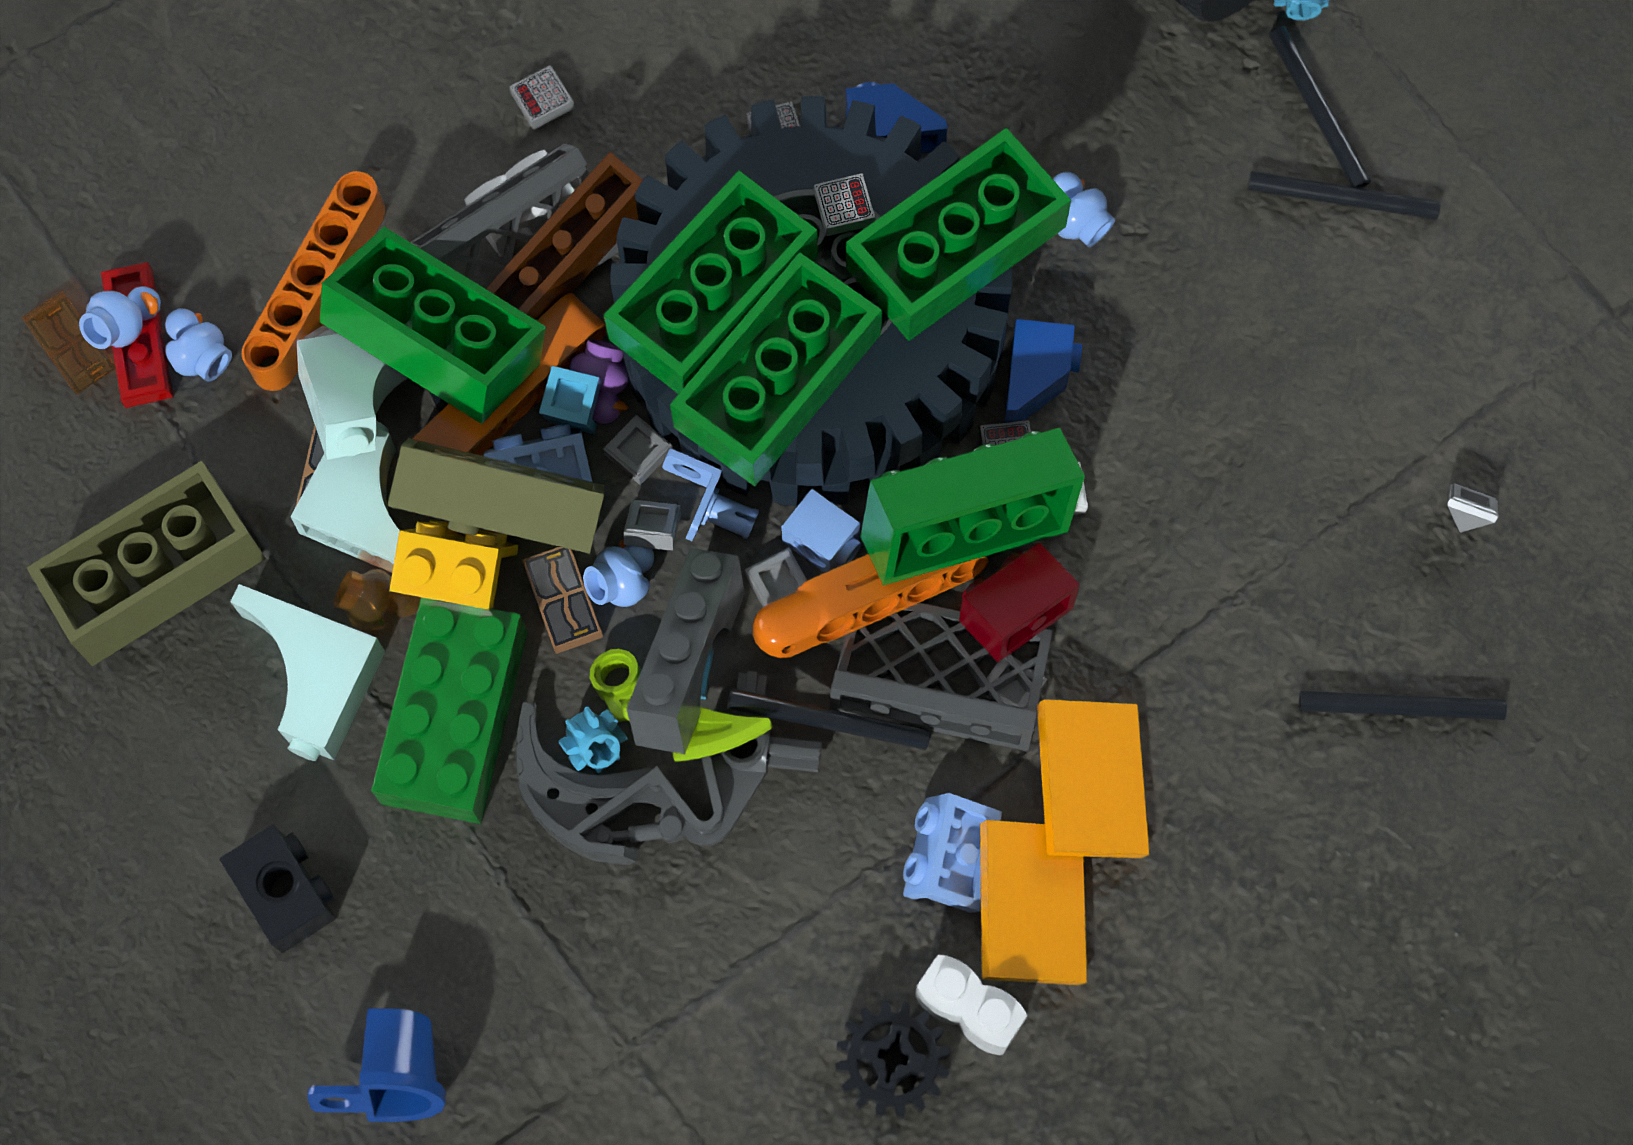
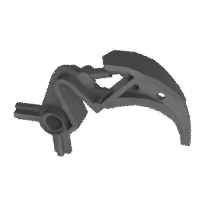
M747 671V673L739 672L736 689L766 695L768 676L758 675V672ZM523 702L518 723L516 761L519 781H517L526 805L549 835L564 847L596 862L630 865L637 862L639 849L613 845V842L630 840V843L662 839L665 842L674 843L685 837L689 842L700 846H713L723 841L731 833L766 776L768 767L818 772L820 766L822 742L772 737V729L751 740L758 747L756 752L748 758H736L730 754V750L702 757L714 814L710 820L701 821L697 819L657 766L653 769L647 767L607 775L578 773L558 764L543 750L538 739L536 726L537 704ZM733 710V715L763 718L761 715ZM557 789L559 791L558 798H548L549 791ZM639 803H650L661 808L659 822L628 826V830L614 832L607 828ZM596 805L598 810L588 815L586 813L588 806Z

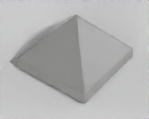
M1455 483L1450 484L1447 506L1460 533L1496 522L1498 518V501L1496 498Z

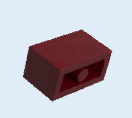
M1039 542L1025 553L1021 550L1013 553L1005 560L1000 570L988 579L980 577L974 580L962 594L963 599L959 622L997 662H1000L1073 610L1080 583Z

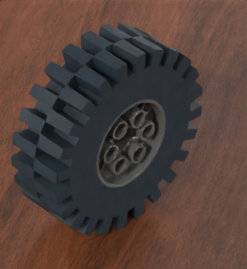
M822 96L801 97L800 126L781 127L774 100L751 105V135L739 138L726 115L720 116L705 124V156L700 157L681 140L665 154L668 185L647 175L636 190L635 199L638 221L623 217L616 237L620 264L612 263L610 273L614 303L738 171H741L817 229L818 257L813 262L879 307L846 269V262L840 259L843 255L846 256V242L866 227L826 236L814 194V185L862 173L876 221L959 162L960 155L943 141L928 156L922 157L921 125L904 116L899 117L886 138L876 136L875 105L852 100L844 128L827 126L825 97ZM1012 267L910 341L904 337L882 311L880 337L761 479L770 481L773 503L797 506L800 485H822L824 498L834 505L847 504L850 482L867 478L870 485V480L877 479L880 475L889 471H899V467L905 463L910 462L914 468L923 466L929 461L940 457L942 441L946 436L959 444L972 428L976 403L980 402L986 405L995 384L998 360L1002 358L1012 289ZM622 350L632 392L638 403L645 400L652 428L666 440L676 435L683 454L709 465L712 461L721 465L725 488L747 496L752 485L674 428L670 404L678 394Z

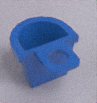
M367 1009L359 1086H311L308 1088L307 1094L310 1109L316 1112L366 1113L368 1122L416 1121L432 1117L443 1111L446 1090L437 1082L433 1030L429 1017L410 1010ZM334 1097H335V1098H343V1099H347V1100H345V1101H332V1100H328V1099H326V1098H334Z

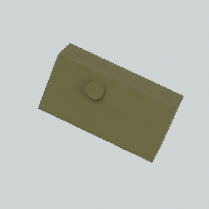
M408 438L401 445L387 506L448 520V529L464 534L476 535L479 528L590 554L604 497L603 484Z
M200 461L26 568L70 643L91 666H94L266 558L204 462Z

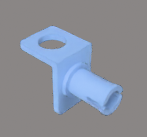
M669 449L662 468L706 487L704 496L685 539L693 541L699 525H705L707 521L743 536L742 538L747 540L759 510L752 509L718 494L720 489L715 487L722 470L676 450ZM682 465L687 466V467H690V468L694 469L695 471L690 470V469H687V468L683 467Z

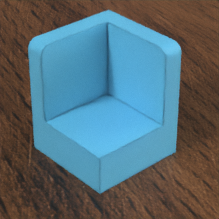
M552 366L539 414L551 424H570L571 429L595 434L597 424L592 417L602 380L596 376Z

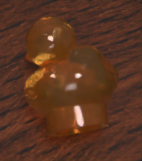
M373 569L363 574L349 570L337 590L334 607L346 611L349 622L356 629L375 632L383 629L385 626L383 615L387 607L397 617H410L417 613L421 597L389 591L391 577L383 570Z

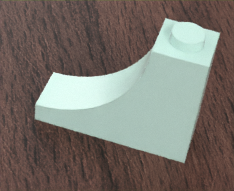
M339 334L297 340L298 376L326 459L355 456L361 453L376 451V413L386 396L401 382L408 379V377Z
M376 421V451L328 460L324 453L296 505L291 519L299 534L392 573L400 530L396 527L388 512L386 485L388 472L396 449L387 427Z
M239 584L230 601L243 618L254 622L275 639L285 662L288 693L285 711L278 731L290 743L288 750L311 761H316L319 755L335 760L381 663L385 650L376 637Z

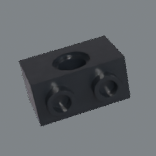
M272 824L219 858L271 945L281 953H285L336 920L328 906L336 899L319 874L311 879L302 864L309 856L297 836L293 832L285 836ZM283 875H293L294 884L291 891L283 897L274 898L272 896V886L276 879Z

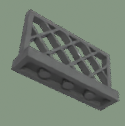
M564 143L410 243L443 263L450 259L467 262L464 276L470 280H473L476 264L500 269L501 272L512 260L516 238L529 241L533 237L532 235L518 232L522 213L532 206L548 210L546 223L559 208L558 204L562 187L576 178L582 183L589 175L585 168L587 163L578 147ZM549 195H551L549 204L540 202ZM511 221L509 230L500 228L507 222ZM490 233L508 236L502 263L478 258L481 241ZM617 243L596 266L618 253ZM471 246L469 256L459 254Z
M917 603L888 616L892 623L872 635L866 627L845 635L837 670H835L831 686L829 709L1028 751L1037 715V704L1039 702L1052 630L1044 629L1028 641L1039 644L1036 657L1019 666L1012 655L1009 654L1005 659L1010 664L1008 667L1010 672L990 683L976 664L991 655L985 648L969 655L956 637L967 631L959 622L960 611ZM919 619L928 620L935 624L941 634L920 645L907 626ZM899 632L911 648V651L890 662L877 643ZM858 633L862 640L854 644L856 634ZM948 642L961 661L940 673L927 653ZM868 648L882 666L869 675L848 671L850 659ZM916 659L921 662L931 676L929 680L918 686L905 683L897 670ZM968 669L982 688L969 696L955 694L947 680ZM1028 669L1034 670L1032 682L1024 671ZM1017 679L1025 691L1028 690L1030 694L1027 708L1005 704L996 691ZM986 696H988L990 701L983 699L986 698Z

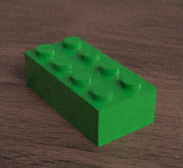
M1005 128L846 242V269L904 337L910 341L1066 228L1071 199L1014 135Z
M738 171L604 314L609 340L679 394L799 252L812 261L818 257L817 229L741 171Z
M386 227L378 231L322 282L320 323L481 424L540 365L546 326Z
M799 252L672 401L670 408L674 428L753 486H756L880 337L882 310Z
M1060 428L1042 433L1039 431L1029 432L1017 440L999 445H982L970 453L949 459L946 457L935 458L923 466L902 472L897 470L889 471L880 475L877 479L870 480L861 539L883 586L1067 533L1085 475Z
M421 597L371 792L382 805L478 824L482 823L528 633L521 614L496 609H482Z

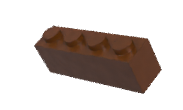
M609 152L487 286L486 290L537 321L559 299L572 293L617 243L616 237L622 218L638 220L635 192L643 179Z

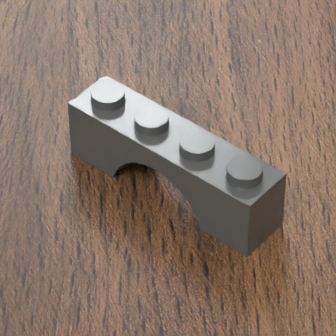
M690 548L627 706L635 745L680 754L686 753L701 713L702 680L710 648L719 631L731 632L745 595L740 562L737 555Z

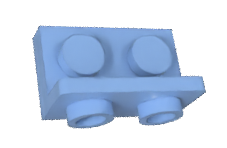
M570 424L541 429L542 438L524 442L521 434L492 440L494 448L485 450L484 453L486 457L593 482L582 431H571Z
M951 793L926 798L915 818L917 836L913 853L908 857L903 870V878L906 881L903 895L911 899L928 898L970 913L980 912V823L985 820L1000 821L1002 811Z

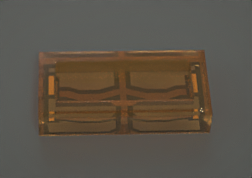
M61 291L22 316V319L77 395L114 371L116 367L104 349L95 348L85 340L79 327L81 316L64 292Z

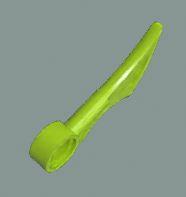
M612 649L600 654L593 661L590 667L589 678L597 694L606 702L610 712L617 721H629L627 706L642 669L635 656L629 651ZM622 667L629 669V676L622 684L618 686H608L605 684V678L612 670ZM701 707V713L686 753L673 752L674 760L676 762L698 759L733 749L766 733L773 725L769 718L737 716Z

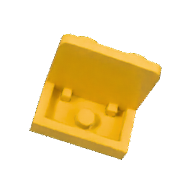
M430 520L429 522L417 521L416 528L399 531L389 591L488 610L493 608L501 558L517 555L518 544L506 542L508 534L479 529L476 535H465L448 529L449 522Z

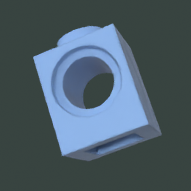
M813 489L809 491L781 526L782 542L824 573L837 568L839 564L842 566L851 562L862 545L858 541L860 539V522Z

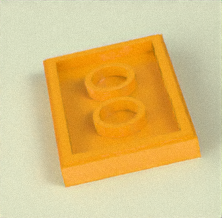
M1047 699L1037 704L1047 855L1143 858L1148 856L1149 843L1137 704Z
M996 820L983 821L980 823L982 980L1067 985L1087 983L1083 856L1047 855L1045 824Z

